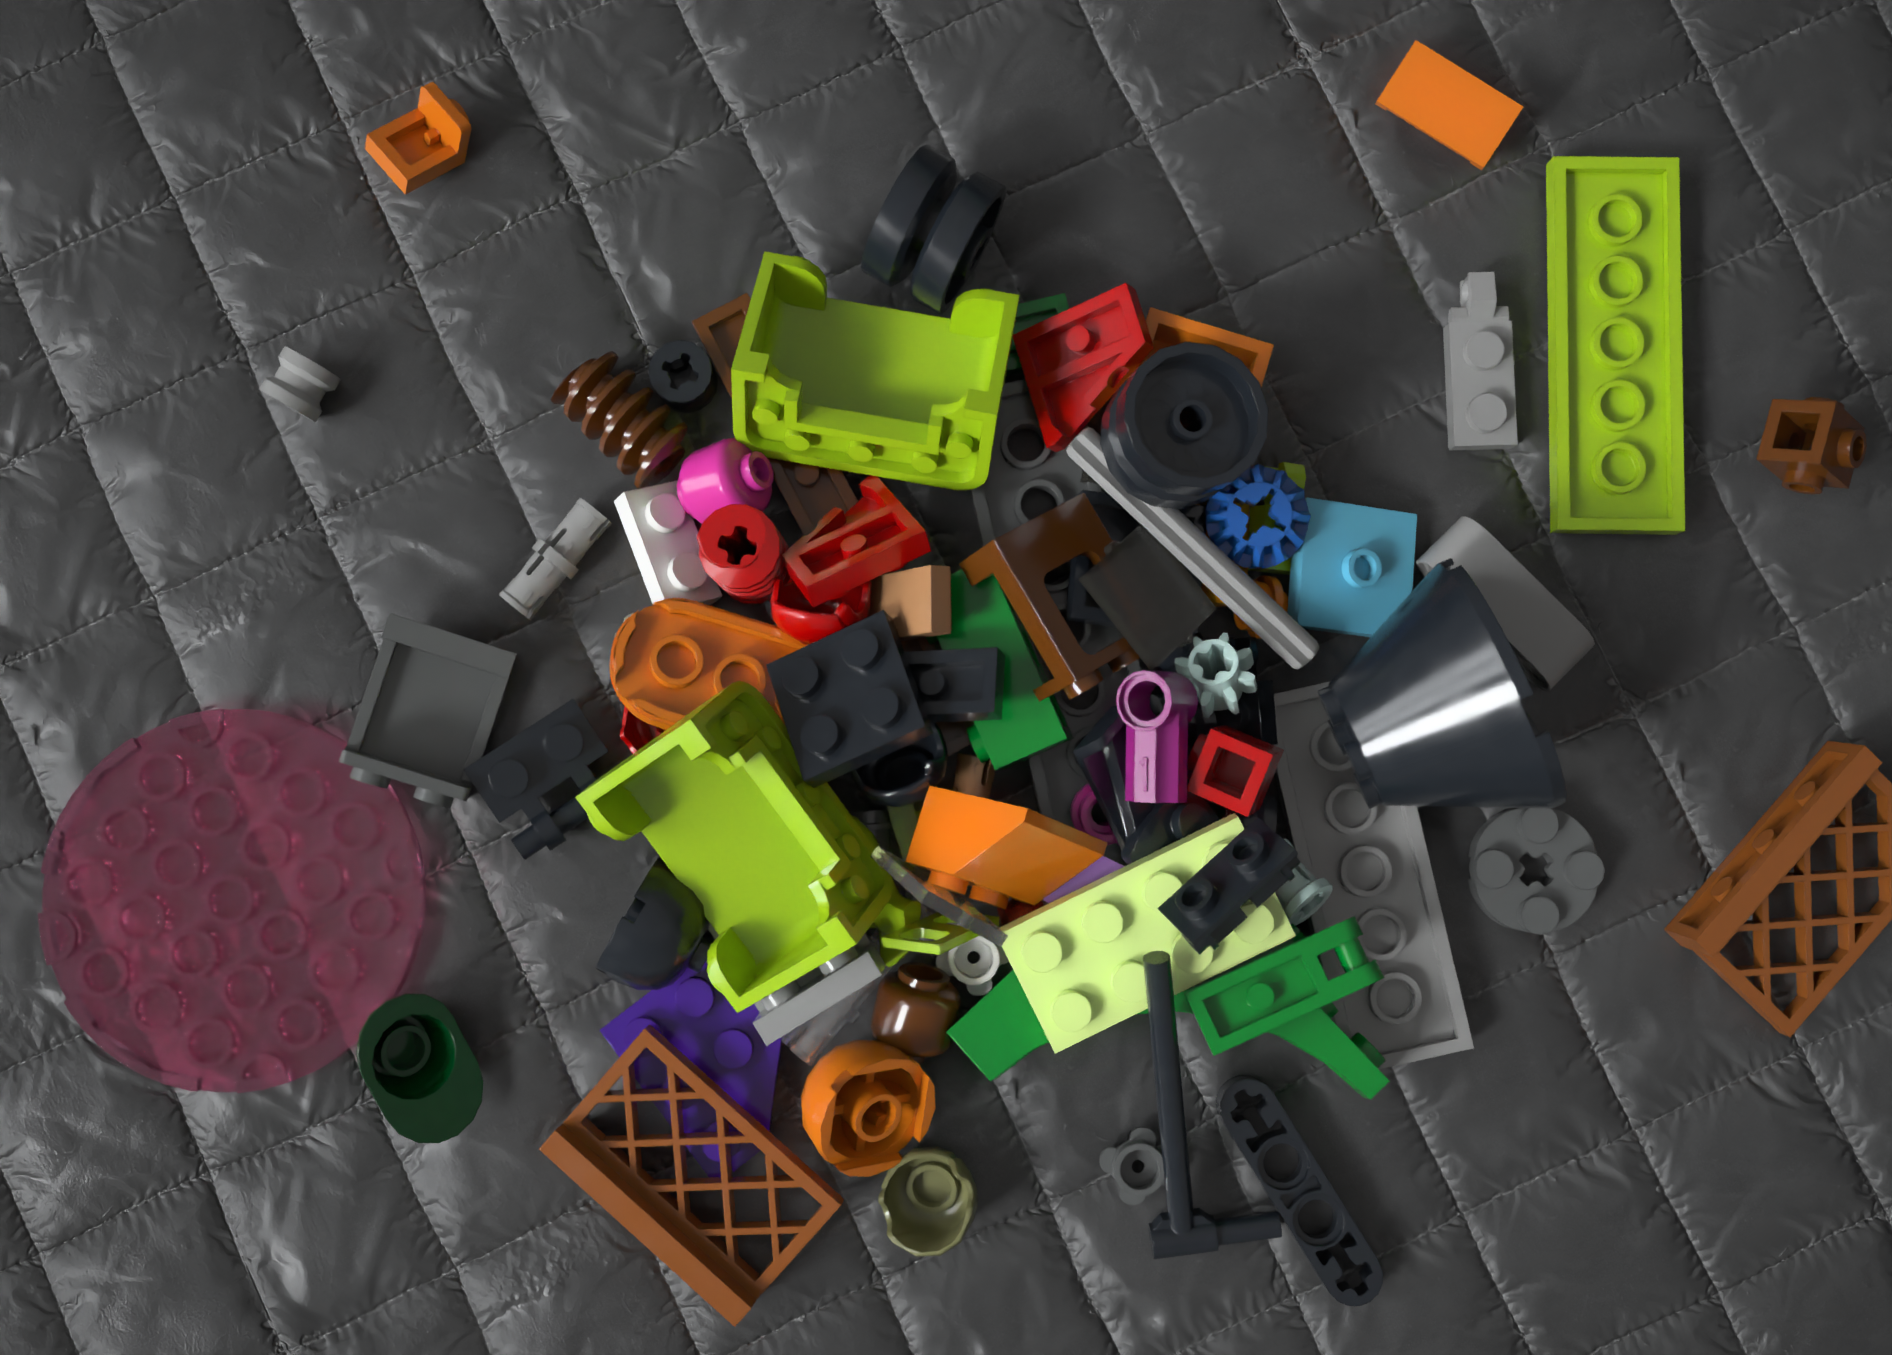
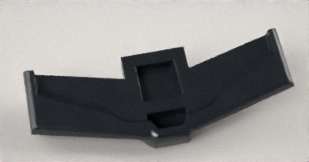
M1111 706L1073 751L1119 844L1121 857L1127 865L1220 820L1204 798L1188 791L1187 802L1125 801L1126 723L1121 719L1117 706Z

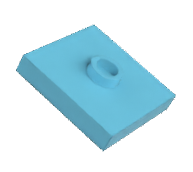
M1306 497L1311 518L1305 541L1291 556L1287 613L1304 629L1371 637L1412 592L1417 514Z

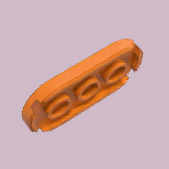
M668 598L654 602L652 606L645 607L640 612L636 611L622 623L615 635L611 648L610 677L618 698L634 716L650 725L665 730L721 690L737 681L746 682L755 687L785 724L766 665L807 645L785 634L778 626L694 600Z

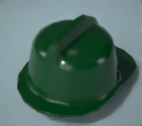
M405 993L385 1001L369 1015L358 1036L356 1057L360 1073L385 1119L399 1135L417 1143H441L458 1136L476 1116L482 1103L484 1081L478 1062L453 1015L442 1002L426 994Z

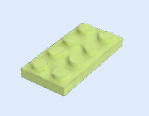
M1235 813L995 930L998 940L1055 1054L1148 1009L1143 956L1149 952L1164 951L1170 955L1174 995L1296 936L1276 893L1272 894L1258 908L1248 899L1240 907L1247 918L1219 943V947L1215 951L1209 946L1200 955L1183 938L1182 933L1157 909L1244 830L1239 817Z

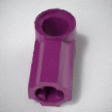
M1152 670L1133 672L1123 680L1116 696L1117 711L1123 722L1126 723L1125 801L1187 802L1188 724L1196 714L1198 705L1197 691L1192 682L1180 673ZM1157 685L1160 686L1165 697L1164 709L1158 717L1155 716L1150 706V696Z

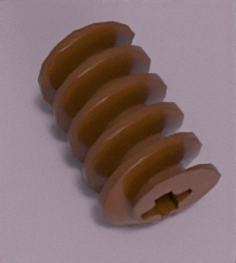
M614 351L607 352L597 359L591 358L563 379L555 389L550 400L553 404H564L563 413L571 422L582 421L581 431L589 440L600 439L599 449L606 457L618 456L617 468L623 475L637 473L634 482L637 489L657 485L673 471L684 457L686 451L681 442L689 429L688 426L682 422L669 430L663 427L671 412V408L667 404L658 407L650 413L645 409L654 394L649 386L642 388L632 395L628 392L636 374L632 369H627L615 377L611 374L619 359Z

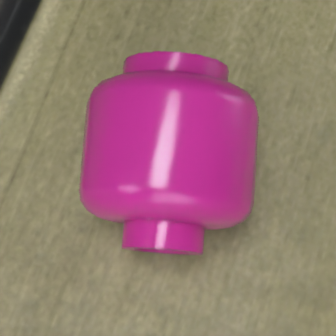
M735 438L723 439L692 452L683 461L677 482V495L685 512L701 524L715 510L730 504H747L763 512L769 506L774 479L773 469L767 457L761 452H752L744 444L736 441Z

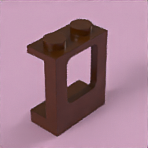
M1085 493L993 539L959 563L972 587L993 575L996 577L1054 678L1033 690L1039 702L1062 689L1069 700L1087 691L1104 680L1098 670L1099 667L1108 663L1112 672L1115 673L1147 654L1141 642L1164 629ZM1078 556H1085L1092 561L1128 623V633L1093 655L1087 654L1082 650L1044 584V577L1048 572Z

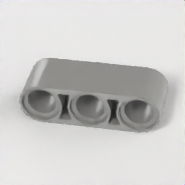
M1461 516L1416 561L1417 568L1424 578L1437 563L1446 559H1453L1454 565H1451L1450 570L1462 565L1494 613L1527 680L1544 691H1550L1595 645L1593 637L1582 623L1491 533L1471 518Z

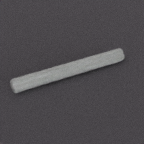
M1087 427L1083 429L1068 445L1066 450L1068 456L1292 668L1298 670L1305 666L1319 650L1317 640L1178 509L1154 507L1127 493L1109 472L1100 445L1101 436L1093 428Z

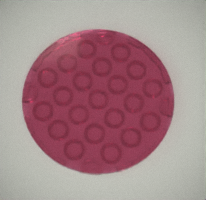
M215 709L194 712L170 719L169 722L153 728L137 738H131L106 756L86 776L72 794L51 834L41 867V873L45 874L42 892V913H38L40 940L46 965H52L59 986L66 997L64 1001L65 1006L80 1027L97 1045L117 1061L150 1079L188 1091L203 1090L244 1093L264 1090L299 1079L340 1058L358 1043L359 1033L369 1015L385 1001L399 995L416 959L423 933L426 911V880L423 858L409 815L392 786L389 784L388 789L354 780L350 778L353 766L339 762L342 750L347 746L346 741L317 725L275 712L250 709Z

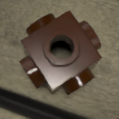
M1808 397L1804 400L1772 399L1756 460L1781 479L1784 488L1794 492L1821 494L1823 487L1849 489L1854 468H1858L1862 464L1866 454L1867 440L1864 432L1865 428L1844 409L1845 406L1842 403L1833 399L1823 397Z

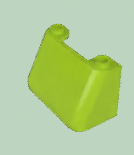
M764 251L731 368L733 433L736 441L744 444L752 452H761L767 458L952 490L978 488L985 483L989 473L1020 295L987 288L966 291L956 298L951 319L827 297V281L824 273L811 261L800 256H789Z
M737 681L721 690L597 779L575 797L586 811L591 824L600 833L614 840L626 841L642 832L677 880L693 890L704 906L706 919L719 935L710 945L707 952L708 977L712 985L726 997L737 1013L857 945L891 899L893 893V880L889 868L881 855L827 782L813 788L803 781L785 724L765 697L755 687L746 682Z

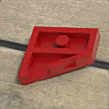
M1128 283L1117 286L1013 334L1015 347L1046 448L1054 452L1065 449L1154 349L1136 289Z
M868 476L859 484L863 497L845 514L843 509L832 508L818 521L817 527L811 533L802 536L782 554L789 576L812 607L828 600L840 598L851 589L884 573L899 570L907 565L908 562L931 552L925 529L876 476Z

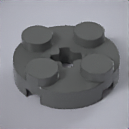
M1512 808L1503 810L1492 816L1479 828L1470 843L1468 858H1471L1469 865L1471 879L1468 878L1470 892L1479 908L1490 919L1503 927L1540 935L1561 930L1577 921L1592 904L1596 896L1597 887L1602 882L1605 873L1603 861L1597 855L1596 846L1586 829L1573 817L1556 809ZM1524 854L1532 858H1538L1541 855L1545 858L1547 865L1544 870L1547 877L1543 883L1531 881L1525 885L1519 878L1525 870L1523 864L1519 861Z

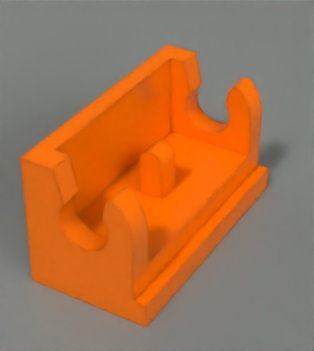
M1415 40L1375 105L1385 111H1390L1469 160L1473 166L1480 170L1485 167L1523 109V106L1417 40Z

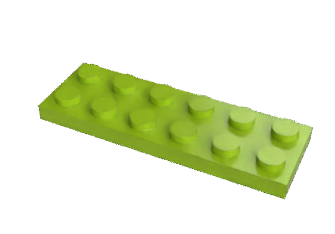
M1553 156L1546 164L1550 533L1677 535L1685 531L1679 157Z

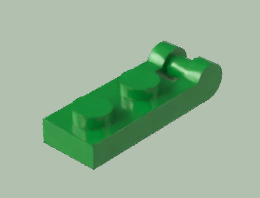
M1356 917L1348 918L1184 993L1212 1055L1215 1056L1385 978L1377 960L1369 961L1358 939L1359 936L1363 935V932ZM1333 948L1345 973L1328 980L1317 955Z

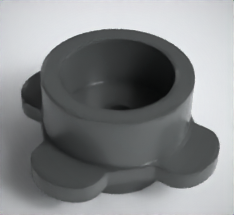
M1147 1127L1134 1128L1131 1131L1130 1139L1118 1147L1108 1146L1104 1148L1099 1158L1101 1169L1105 1173L1113 1175L1120 1186L1119 1196L1121 1200L1129 1205L1141 1204L1146 1195L1152 1194L1161 1185H1165L1162 1154L1156 1147L1157 1138L1155 1133ZM1135 1160H1141L1144 1163L1143 1169L1139 1172L1132 1170V1163Z

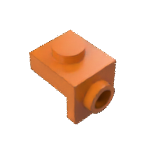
M430 82L420 89L418 108L367 134L365 150L406 195L465 163L471 134V124L462 106L456 100L448 99L434 82Z

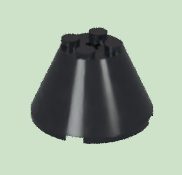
M1452 558L1437 563L1332 679L1328 687L1317 691L1329 718L1327 721L1343 756L1347 754L1355 771L1353 773L1368 808L1371 809L1382 804L1383 806L1552 809L1564 804L1567 799V791L1555 746L1549 731L1547 730L1539 734L1532 718L1523 708L1520 700L1533 695V692L1505 633L1479 588L1462 565L1450 570L1451 565H1454Z

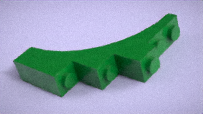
M1292 923L1291 926L1296 935L1295 937L1174 995L1175 1012L1193 1014L1184 993L1306 938L1305 935ZM1014 970L1004 977L946 1032L990 1082L996 1080L1035 1049L1049 1043ZM1332 1002L1268 1031V1033L1281 1037L1322 1061L1364 1098L1371 1100L1390 1082L1378 1069L1386 1062L1381 1053L1359 1032H1356L1349 1039L1331 1020L1339 1012ZM1148 1009L1138 1014H1148Z

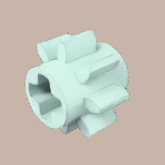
M1225 632L1222 633L1219 639L1202 641L1197 636L1192 638L1194 648L1189 655V659L1184 657L1175 658L1174 663L1177 673L1184 675L1194 685L1204 718H1209L1213 710L1229 709L1234 714L1239 713L1238 700L1242 692L1255 693L1257 691L1255 675L1247 672L1254 664L1251 649L1244 648L1236 652L1230 645L1228 633Z

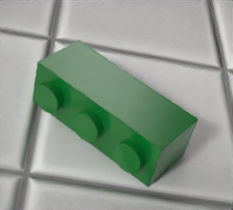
M962 569L952 573L951 634L926 637L930 645L939 642L942 650L998 647L1005 655L1002 720L974 721V725L966 728L969 740L981 763L991 760L995 770H1004L1074 739L1055 694L1039 702L1033 692L1034 689L1046 683L1048 678L1023 623L996 577L993 575L972 587Z

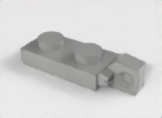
M1469 272L1465 280L1460 281L1461 307H1451L1449 309L1448 324L1443 328L1449 450L1512 449L1518 445L1512 321H1509L1508 306H1496L1497 294L1494 272Z

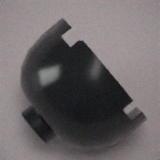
M659 856L634 895V901L625 916H622L596 966L597 970L607 975L606 977L636 990H659L673 985L687 968L699 974L707 960V952L710 945L715 940L712 935L707 933L710 923L705 917L703 904L693 890L677 880Z

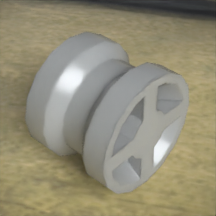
M284 346L278 356L280 362L278 371L275 376L265 378L259 390L316 422L322 412L320 401L326 392L336 389L341 379L312 360Z

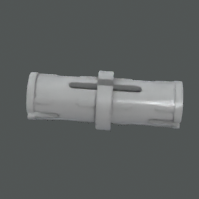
M579 498L564 520L552 531L547 539L543 541L539 538L533 545L532 549L536 552L526 562V565L517 576L499 593V596L531 621L547 598L558 588L566 577L572 580L579 569L575 566L612 523L593 506Z

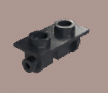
M1257 817L1157 909L1182 933L1183 938L1199 955L1209 946L1215 951L1219 947V943L1247 918L1240 907L1248 899L1258 908L1287 881L1291 882L1295 878L1292 870L1301 863L1296 857L1298 852Z

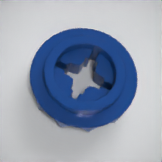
M1260 464L1250 466L1233 482L1209 498L1205 510V524L1210 540L1236 565L1250 569L1273 567L1290 558L1305 541L1311 518L1304 489L1300 488L1289 478L1286 471L1275 470ZM1268 493L1271 494L1273 497L1269 502L1271 507L1268 515L1276 521L1275 525L1283 530L1281 531L1276 527L1271 529L1268 526H1262L1256 533L1253 532L1248 540L1243 539L1247 531L1245 526L1248 523L1249 517L1233 501L1241 505L1245 503L1254 507L1261 499L1264 500Z

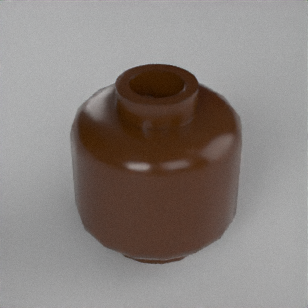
M908 962L902 964L898 971L885 975L878 986L870 1023L873 1037L876 1040L896 1047L911 1056L919 1064L925 1061V1057H934L944 1053L950 1047L953 1040L946 1032L957 1022L961 1005L960 994L957 988L949 982V974L932 965Z

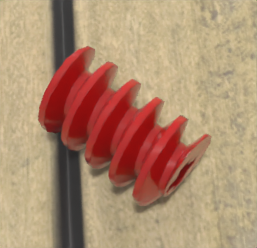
M730 504L715 510L703 521L696 536L699 545V558L704 571L732 599L744 604H762L771 600L776 579H782L783 585L787 584L790 580L782 554L789 549L788 544L775 524L761 510L747 504ZM753 548L756 549L755 555H751ZM739 557H742L739 565L737 562L739 560Z

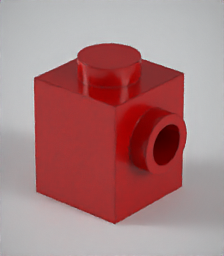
M1226 725L1211 728L1208 736L1202 733L1198 736L1190 752L1188 770L1193 773L1187 785V791L1248 817L1260 810L1284 750Z

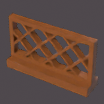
M1827 741L1664 929L1681 946L1693 950L1779 1033L1788 1037L1795 1033L1892 920V783L1878 770L1882 762L1865 745ZM1866 784L1877 797V822L1852 823V799ZM1835 819V825H1830ZM1877 832L1878 867L1853 868V833ZM1835 834L1836 869L1811 871L1810 847L1820 835ZM1878 877L1879 900L1869 912L1854 913V878ZM1836 880L1837 914L1812 916L1811 881ZM1794 882L1795 917L1769 919V894L1779 883ZM1837 925L1838 948L1828 959L1813 960L1812 926ZM1795 928L1796 962L1770 963L1769 929ZM1753 931L1754 965L1733 966L1720 953L1737 932ZM1796 973L1797 995L1782 1012L1771 1002V975ZM1745 976H1754V985Z
M650 1024L639 1034L567 1119L539 1148L544 1155L734 1327L752 1309L760 1295L839 1209L844 1201L841 1195ZM646 1048L667 1065L668 1088L636 1089L634 1062ZM622 1076L623 1090H610ZM680 1078L690 1087L681 1088ZM704 1099L716 1110L717 1132L684 1133L682 1100ZM669 1100L672 1133L640 1134L637 1101ZM624 1102L627 1135L606 1136L586 1117L598 1103ZM729 1122L739 1131H729ZM753 1143L765 1154L766 1175L733 1177L730 1144ZM718 1144L721 1177L688 1178L685 1145ZM673 1146L676 1179H654L642 1168L641 1147ZM628 1147L629 1156L620 1148ZM777 1165L788 1175H778ZM802 1187L821 1206L809 1220H781L779 1188ZM767 1188L770 1221L736 1222L734 1189ZM722 1190L724 1222L702 1223L691 1213L689 1191ZM677 1191V1199L669 1192ZM796 1233L783 1248L782 1234ZM771 1234L773 1260L760 1274L739 1256L737 1235ZM718 1236H726V1244Z

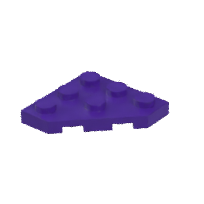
M707 960L699 974L687 968L673 985L659 990H651L599 1030L620 1057L649 1024L652 1025L771 1132L772 1111L784 1036L766 1046L753 1025V1021L760 1013L755 1004L737 1013L726 997L712 985L707 973ZM646 1048L634 1062L635 1079L643 1089L668 1088L667 1065ZM680 1078L681 1088L690 1087ZM704 1099L682 1100L684 1133L717 1132L716 1110ZM652 1101L671 1126L670 1101ZM729 1122V1131H739ZM753 1143L730 1144L732 1173L761 1150ZM718 1144L685 1145L708 1177H721Z

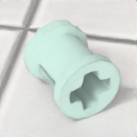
M1284 839L1288 844H1290L1293 847V845L1287 839ZM1302 863L1292 870L1295 878L1291 882L1287 881L1275 892L1290 924L1293 923L1294 925L1300 924L1313 915L1325 903L1333 890V886L1327 879H1317Z

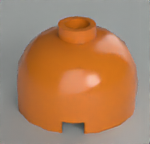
M853 1040L836 1046L820 1058L807 1076L801 1095L803 1127L820 1155L826 1161L833 1164L840 1172L847 1176L871 1177L894 1168L902 1160L899 1151L909 1143L912 1137L920 1143L928 1132L936 1108L935 1086L930 1077L922 1070L919 1063L896 1047L879 1040Z

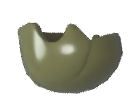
M941 1147L911 1149L902 1156L899 1164L888 1170L881 1185L882 1190L879 1193L878 1203L882 1207L887 1223V1236L893 1244L916 1257L941 1256L962 1242L975 1219L978 1198L977 1187L972 1174L961 1158H956L953 1152Z

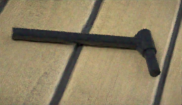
M1164 951L1149 952L1143 956L1168 1211L1160 1213L1152 1223H1148L1153 1259L1215 1252L1219 1250L1221 1245L1281 1238L1282 1229L1278 1211L1214 1219L1213 1215L1206 1213L1202 1209L1193 1208L1170 955Z

